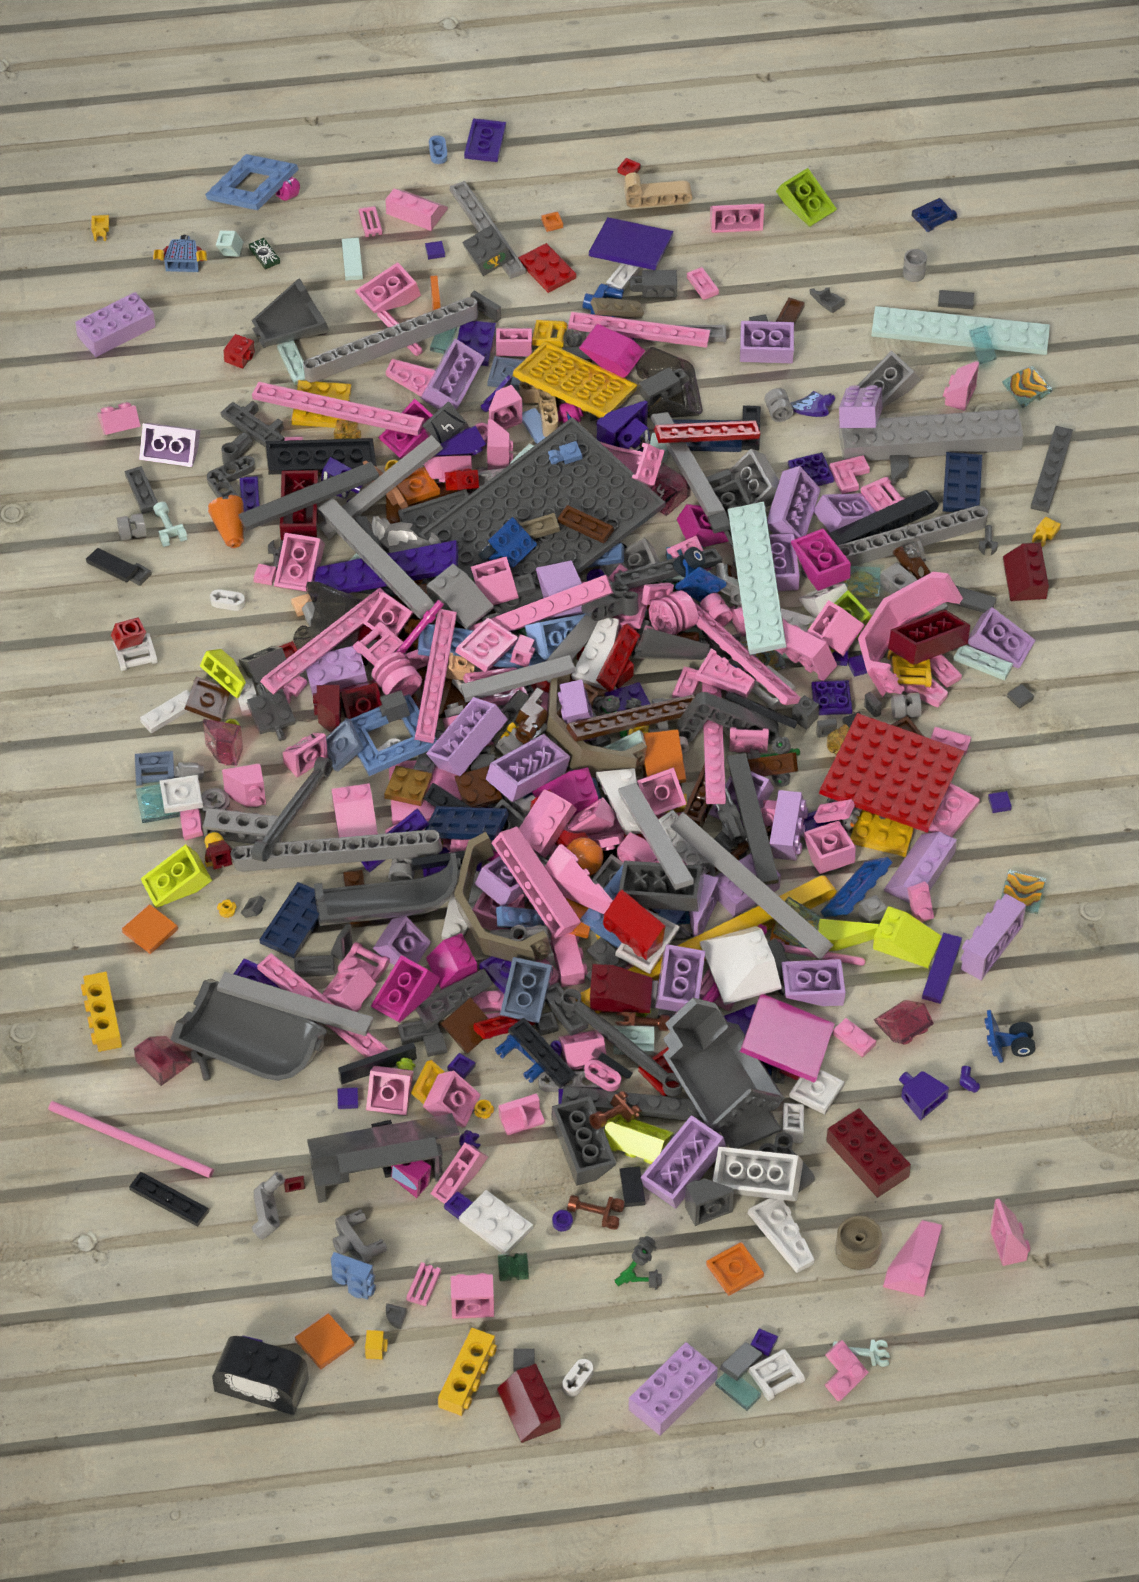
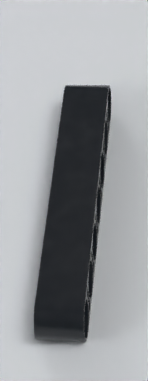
M924 490L830 532L828 535L838 546L894 530L937 510L939 503L928 490Z

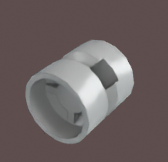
M911 249L905 253L903 277L906 280L919 282L924 279L927 262L925 252L919 249Z
M776 388L766 393L764 401L769 409L772 420L775 422L788 420L793 415V408L786 391L782 388Z
M142 513L134 514L131 518L127 516L117 518L121 541L129 540L132 536L136 538L146 536ZM131 524H135L136 529L132 530Z
M908 693L907 696L903 694L892 695L891 709L893 718L902 719L906 715L910 718L921 717L919 693Z
M418 857L392 859L388 875L389 880L392 882L414 879L415 871H412L411 859Z

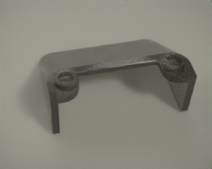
M650 347L635 364L637 375L641 379H648L667 368H670L672 371L682 368L689 376V381L681 386V393L669 399L660 397L653 405H648L647 417L651 419L652 414L666 412L669 413L671 418L699 416L703 409L693 365L687 360L655 347Z
M307 582L306 591L311 596L312 602L316 603L311 627L302 625L294 633L293 640L297 651L363 600L320 582ZM361 627L331 651L353 646L358 641Z

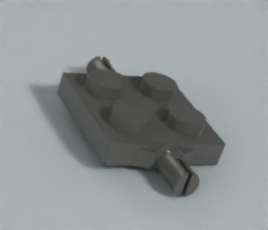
M262 683L258 684L256 688L259 696L247 699V705L259 734L276 732L278 740L284 741L286 736L283 729L294 725L296 720L283 689L273 695L271 692H266Z

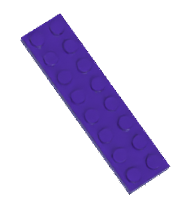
M456 540L387 553L413 581L436 577L452 564L458 567V543ZM362 559L317 567L314 596L316 599L387 585Z

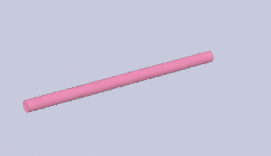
M52 1101L48 1109L61 1116L205 1177L211 1178L213 1175V1168L55 1101Z

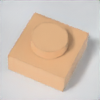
M309 593L291 599L298 617L304 615L302 607L307 602L312 601Z

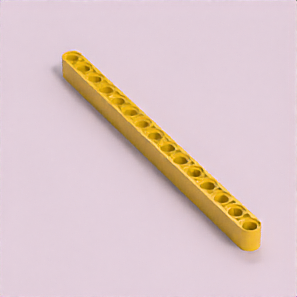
M822 875L779 897L789 906L792 904L806 912L832 899L837 890L829 879ZM757 906L677 946L702 950L700 941L759 924L766 926L767 930L773 928V923L777 924V921L764 909ZM662 956L650 974L636 966L628 970L652 977L653 981H658L659 984ZM589 988L580 994L581 1002L590 1008Z

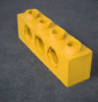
M107 971L83 976L84 984H81L83 996L87 995V1000L84 1001L86 1012L91 1014L87 1019L89 1029H94V1033H91L93 1045L97 1044L98 1052L121 1048V1038Z
M471 1328L438 1396L439 1408L460 1416L463 1415L465 1409L468 1410L472 1403L471 1396L473 1392L478 1391L481 1383L479 1379L482 1374H486L489 1367L488 1360L490 1356L494 1357L497 1350L494 1335ZM475 1353L481 1354L480 1356H473ZM466 1371H472L473 1373H471V1374H466V1373H464V1372H466ZM458 1388H463V1389H465L464 1391H461V1392L456 1391Z

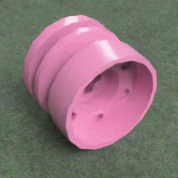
M677 591L667 597L653 601L649 607V618L655 630L675 635L680 631L694 627L698 621V612L692 598L684 591Z
M394 652L385 656L372 670L373 679L382 688L385 695L401 690L404 696L408 694L412 696L422 683L419 673L412 667L405 654L401 652Z

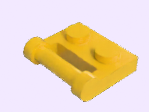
M536 320L532 345L540 346L546 341L562 349L564 333L568 327L567 323L564 321ZM553 330H558L556 338H551Z
M892 656V673L896 674V677L899 678L898 684L931 687L930 659L913 665L902 657ZM900 675L924 676V677H903V676H900Z

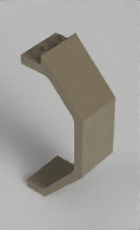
M570 674L551 679L548 692L547 729L545 736L555 738L558 742L557 746L570 756L569 767L573 771L588 767L592 778H596V772L632 768L635 769L636 777L639 776L643 771L647 746L641 742L625 751H617L588 745L583 740L575 742L566 729L567 724L556 713L557 702L559 701L558 692H561L560 684L568 683Z
M486 832L469 840L454 896L458 910L483 954L511 962L513 957L535 962L544 960L551 954L548 937L544 930L526 940L515 941L487 933L481 926L468 902L478 864L494 856Z

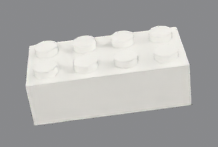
M718 1147L713 1181L733 1188L736 1195L797 1201L803 1160L798 1155Z

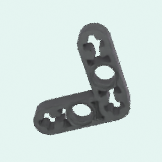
M243 456L207 473V483L217 498L228 499V495L238 496L229 482L254 472V458ZM231 469L236 471L233 474L227 473V471ZM222 488L228 489L225 493L219 492Z

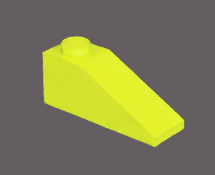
M222 649L206 651L200 667L234 697L239 698L246 682L234 659Z
M819 919L818 931L833 944L829 951H838L873 940L879 924Z

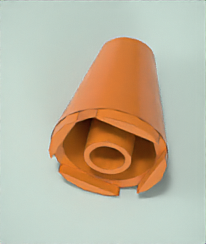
M228 495V499L219 497L208 504V513L226 546L237 548L244 542V526L238 515L244 512L243 500L235 495Z

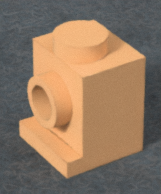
M450 653L446 678L464 681V675L466 673H473L475 665L462 656H455L453 653Z

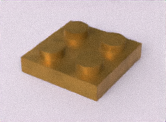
M395 766L384 793V798L422 806L423 798L433 778L432 773Z

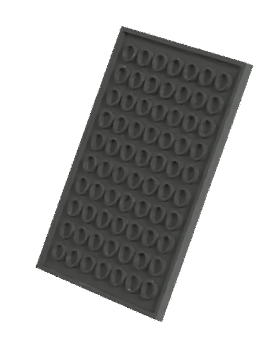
M572 417L428 526L418 536L429 541L432 532L439 538L441 543L456 540L458 543V568L470 578H474L471 567L490 561L489 559L483 561L478 556L479 552L489 544L488 540L512 517L518 523L555 513L557 519L565 507L569 505L614 527L613 533L605 544L558 523L559 532L533 539L537 545L515 567H510L513 578L531 573L536 592L493 605V610L496 613L500 612L502 615L544 599L536 572L537 567L572 560L576 572L579 574L666 507V504L646 484L633 479L634 473ZM574 441L577 442L582 454L581 460L565 464L563 460L556 464H551L549 451H560L559 446Z

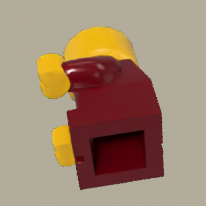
M209 833L204 839L207 848L205 851L206 867L213 866L215 870L222 868V866L233 865L230 854L232 848L224 841L220 833Z

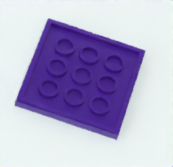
M607 217L589 250V256L656 270L673 237L674 231Z

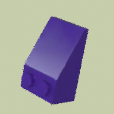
M642 401L608 412L604 417L599 418L596 423L597 440L617 447L616 438L635 418L647 426L648 402Z
M476 426L468 427L441 443L440 445L443 449L433 457L476 455L483 450L482 447L486 443Z

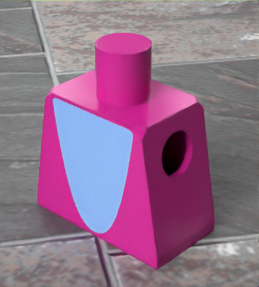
M422 1160L391 1166L392 1179L415 1198H418L430 1184L431 1166Z

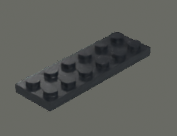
M373 438L265 441L268 475L281 474L282 471L318 470V473H322L330 457L351 469L364 465V461L372 462L377 467Z

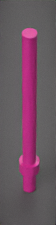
M438 600L430 611L427 610L425 612L424 618L396 652L405 653L429 622L432 623L434 621L435 615L444 605L442 601Z

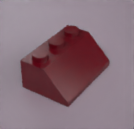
M1041 542L1023 543L1005 554L1002 559L1010 601L1047 599L1049 584Z
M537 1364L515 1371L497 1388L521 1443L561 1428V1416Z

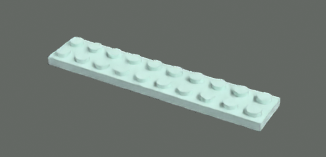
M875 306L871 336L1047 355L1050 324Z
M764 502L730 508L728 513L749 654L786 648Z

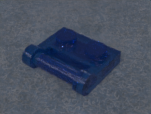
M941 198L912 210L911 214L927 232L934 230L935 227L949 220L953 221L958 218L956 211L951 210Z

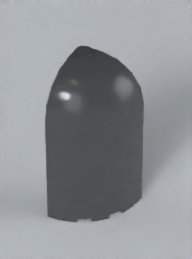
M450 853V861L446 868L431 876L418 879L323 889L322 883L314 884L319 924L323 926L421 915L438 910L450 899L456 887L457 872L461 869L460 858H456L455 853Z
M207 979L203 981L193 1003L196 1005L195 1009L192 1012L188 1011L184 1017L176 1021L170 1039L173 1042L261 1078L279 1081L294 1077L313 1061L318 1051L320 1052L324 1046L327 1030L314 1020L217 991L219 981Z

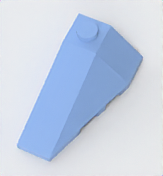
M585 614L525 625L527 637L534 639L532 647L546 660Z

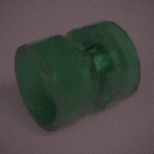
M527 1252L515 1253L514 1257H511L510 1254H498L500 1282L511 1281L513 1277L517 1280L529 1279Z

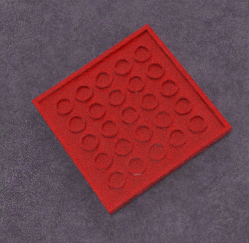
M857 713L824 779L819 794L837 801L852 799L856 808L928 833L965 751Z

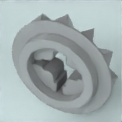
M212 788L201 794L203 812H207V808L226 810L229 807V795L222 789ZM217 798L218 803L212 806L211 802H214Z

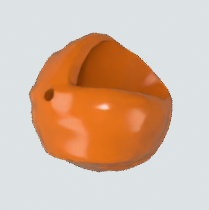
M582 837L568 844L566 848L579 859L578 865L583 870L587 869L589 871V876L596 874L600 870L603 862V850L595 841Z

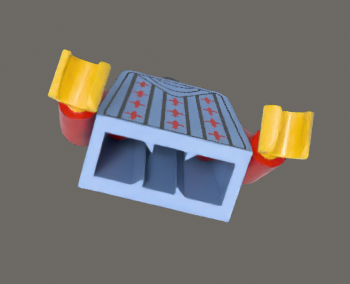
M181 235L180 239L171 240L169 246H166L163 250L155 249L153 259L164 260L166 271L199 272L198 262L207 261V253L199 246H196V241L190 240L188 235Z

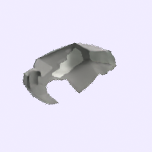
M373 517V535L389 553L441 543L439 538L432 532L429 541L418 537L410 530L413 525L411 523L400 522L390 524L385 518Z

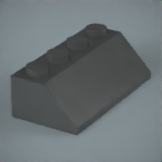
M738 478L713 489L725 509L724 512H726L728 519V509L751 504ZM731 529L725 530L724 533L731 547H733Z
M591 1096L552 1106L551 1120L576 1186L596 1181L616 1166V1161L603 1127L597 1130L590 1124V1115L597 1112Z

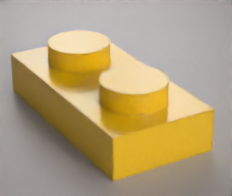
M432 1060L426 1061L411 1094L424 1104L438 1074L445 1073V1071Z

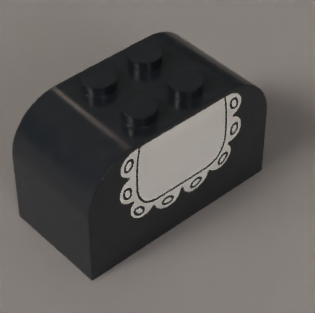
M231 1336L226 1342L212 1375L214 1392L294 1415L308 1383L309 1376L306 1361L295 1352L247 1337Z

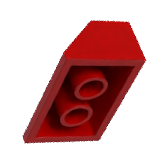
M620 890L604 913L603 925L607 931L614 933L623 944H627L632 948L637 956L648 960L662 947L666 926L626 892Z

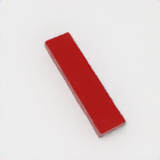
M628 624L622 626L596 679L608 692L614 689L640 637V634Z

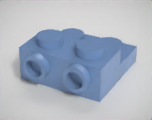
M334 1252L331 1257L333 1280L341 1285L347 1284L348 1293L355 1298L368 1300L369 1296L372 1297L376 1289L373 1265Z

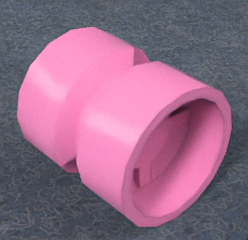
M718 593L706 596L700 603V607L722 627L727 625L733 618V613Z

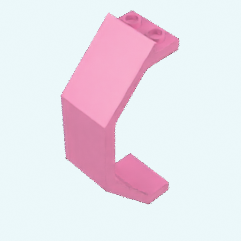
M600 442L634 473L633 479L646 484L649 488L654 486L665 450L643 443L642 447H644V450L642 452Z
M933 571L884 598L859 635L858 641L867 673L882 697L886 692L902 694L905 689L904 686L898 684L899 678L896 677L897 675L889 670L891 665L880 662L888 650L890 630L913 621L945 602L960 604L963 597L949 574Z

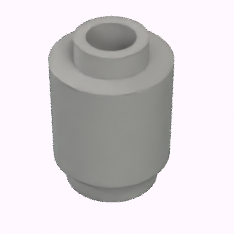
M179 762L174 768V776L176 778L198 775V780H202L204 776L203 765L198 763Z

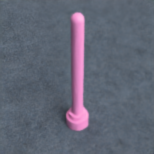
M781 942L786 953L818 958L808 948L784 944L785 942ZM827 952L822 958L826 960L841 959V962L861 966L866 962L861 957Z

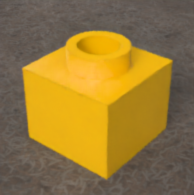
M367 1330L365 1342L366 1359L383 1360V1352H387L388 1339H384V1331Z

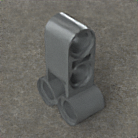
M614 585L612 587L613 594L582 605L581 610L594 621H600L622 613L627 616H633L639 612L638 594L628 591L626 585Z
M786 1132L776 1135L774 1145L765 1143L759 1148V1151L797 1155L792 1150L793 1138ZM804 1162L799 1192L815 1182L814 1174Z

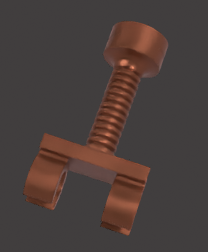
M628 1012L616 1014L624 1017V1021L615 1022L619 1026L645 1024L657 1026L659 1031H668L665 1023L670 1019L669 1015H660V1018L637 1017L635 1013Z
M621 1091L615 1094L610 1102L614 1107L613 1109L605 1113L595 1112L590 1115L589 1121L591 1126L598 1130L606 1125L607 1120L619 1114L627 1122L635 1120L640 1116L638 1113L642 1110L637 1105L629 1108L625 1099L629 1096L625 1091Z
M571 1195L567 1211L576 1212V1210L580 1209L603 1215L602 1227L616 1230L618 1229L620 1219L616 1216H609L610 1210L623 1212L625 1201L619 1198L613 1199V1197L609 1196L607 1206L601 1207L581 1202L579 1196Z

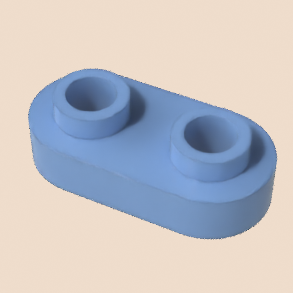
M439 135L432 136L429 139L430 158L435 164H443L447 161L446 141L444 137Z

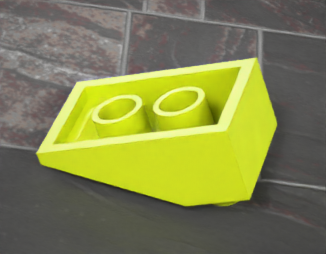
M185 844L144 875L141 881L154 906L158 908L198 892L209 884L212 879L198 853Z
M888 906L874 935L873 949L929 968L942 936L907 912Z

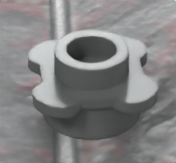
M569 329L566 337L567 344L572 347H578L577 345L582 343L581 334L578 331L574 332L573 329Z

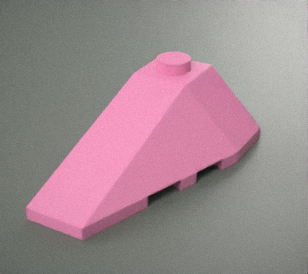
M559 845L545 865V869L564 897L604 914L613 900L598 883L594 884L592 882L589 871L587 869L583 870L578 865L579 859L564 845Z
M924 1220L920 1222L888 1267L883 1285L884 1288L924 1297L942 1229L941 1224Z

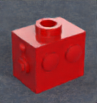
M235 334L223 350L224 362L243 369L254 356V340Z
M467 468L463 471L457 469L453 472H445L446 491L479 488L478 470Z
M139 617L115 623L111 637L119 651L142 644L146 631Z

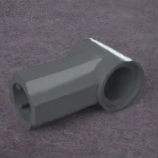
M242 433L232 442L223 444L221 450L224 465L238 459L253 445V440L248 434Z

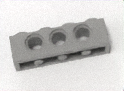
M897 562L880 574V586L890 594L917 581L913 575ZM943 603L937 606L936 608L930 610L929 612L921 615L918 618L925 617L927 615L933 614L943 609L947 610L948 605L946 603Z
M207 808L203 824L204 838L209 833L217 832L226 841L255 844L256 841L264 839L279 816ZM283 833L275 843H281Z

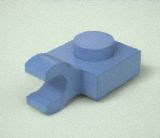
M576 441L559 446L560 451L551 450L548 452L551 464H556L563 460L565 464L582 459V454Z

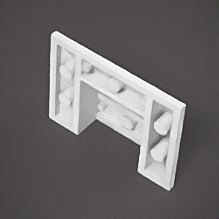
M754 926L700 941L702 951H705L706 961L724 1005L781 989L775 959L761 928Z

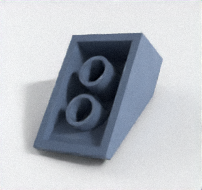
M513 957L500 1015L520 1020L525 1018L529 1022L539 1024L552 977V965Z

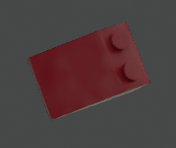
M593 964L590 1008L593 1011L650 1013L653 978L615 965Z

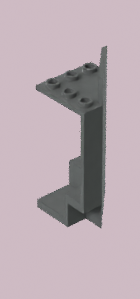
M692 998L665 1023L670 1033L663 1040L669 1050L663 1056L705 1124L712 1130L721 1132L729 1147L736 1149L782 1131L771 1111L777 1109L785 1098L761 1060L740 1052L745 1035L739 1025L727 1022L716 1003Z
M452 1113L307 1139L318 1203L326 1202L325 1186L350 1182L349 1173L431 1159L435 1182H438L439 1174L443 1173L441 1144H437L436 1139L460 1135Z

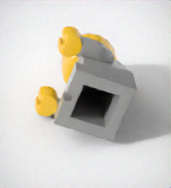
M513 722L507 727L511 734L505 731L501 736V740L496 745L504 755L523 745L515 736L518 726L516 727Z

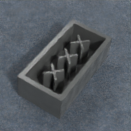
M624 861L619 891L623 890L644 908L699 912L704 883L703 869L699 865H685L693 878L694 884L675 890L660 863Z

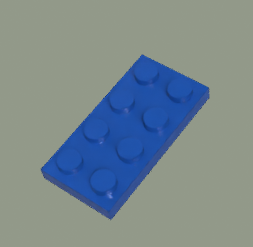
M889 857L865 861L820 911L824 917H836L851 913L854 910L853 906L864 899L865 893L877 884L878 878L888 872L887 868L892 864Z

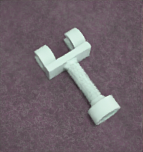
M159 502L155 504L153 510L156 516L161 517L166 528L159 531V538L163 547L169 546V538L177 535L181 542L188 540L183 524L172 526L167 515L169 513L167 503Z
M871 1340L870 1349L848 1347L855 1356L871 1357L872 1366L878 1364L881 1367H886L889 1365L888 1360H880L882 1357L890 1358L887 1350L878 1349L879 1347H888L887 1342L884 1340L877 1342Z

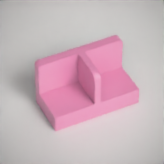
M537 1093L499 1105V1118L507 1135L545 1123Z

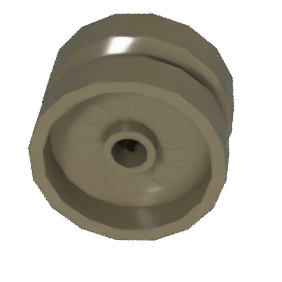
M854 1216L843 1221L837 1229L835 1252L838 1260L844 1266L854 1270H863L873 1266L878 1261L881 1252L882 1231L880 1226L874 1220L865 1216Z

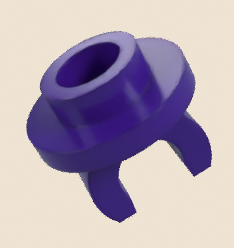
M466 1130L460 1135L459 1144L462 1147L464 1143H468L478 1149L481 1144L474 1141L480 1136L477 1133Z

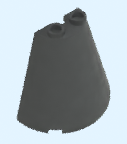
M300 278L251 320L255 326L252 328L257 337L261 336L258 340L263 348L330 331Z
M644 617L641 628L636 631L640 634V637L632 651V658L703 660L707 657L711 648H709L707 640L699 637L700 641L698 642L655 630L651 620Z

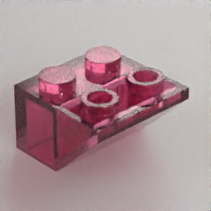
M167 1036L148 1037L134 1047L136 1062L160 1086L192 1064V1060Z

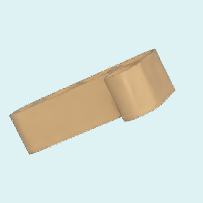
M629 173L625 176L624 192L627 206L630 208L686 204L693 198L690 183L687 181L641 184L640 176L637 173Z
M521 381L519 393L522 402L538 403L543 436L547 437L558 428L555 397Z

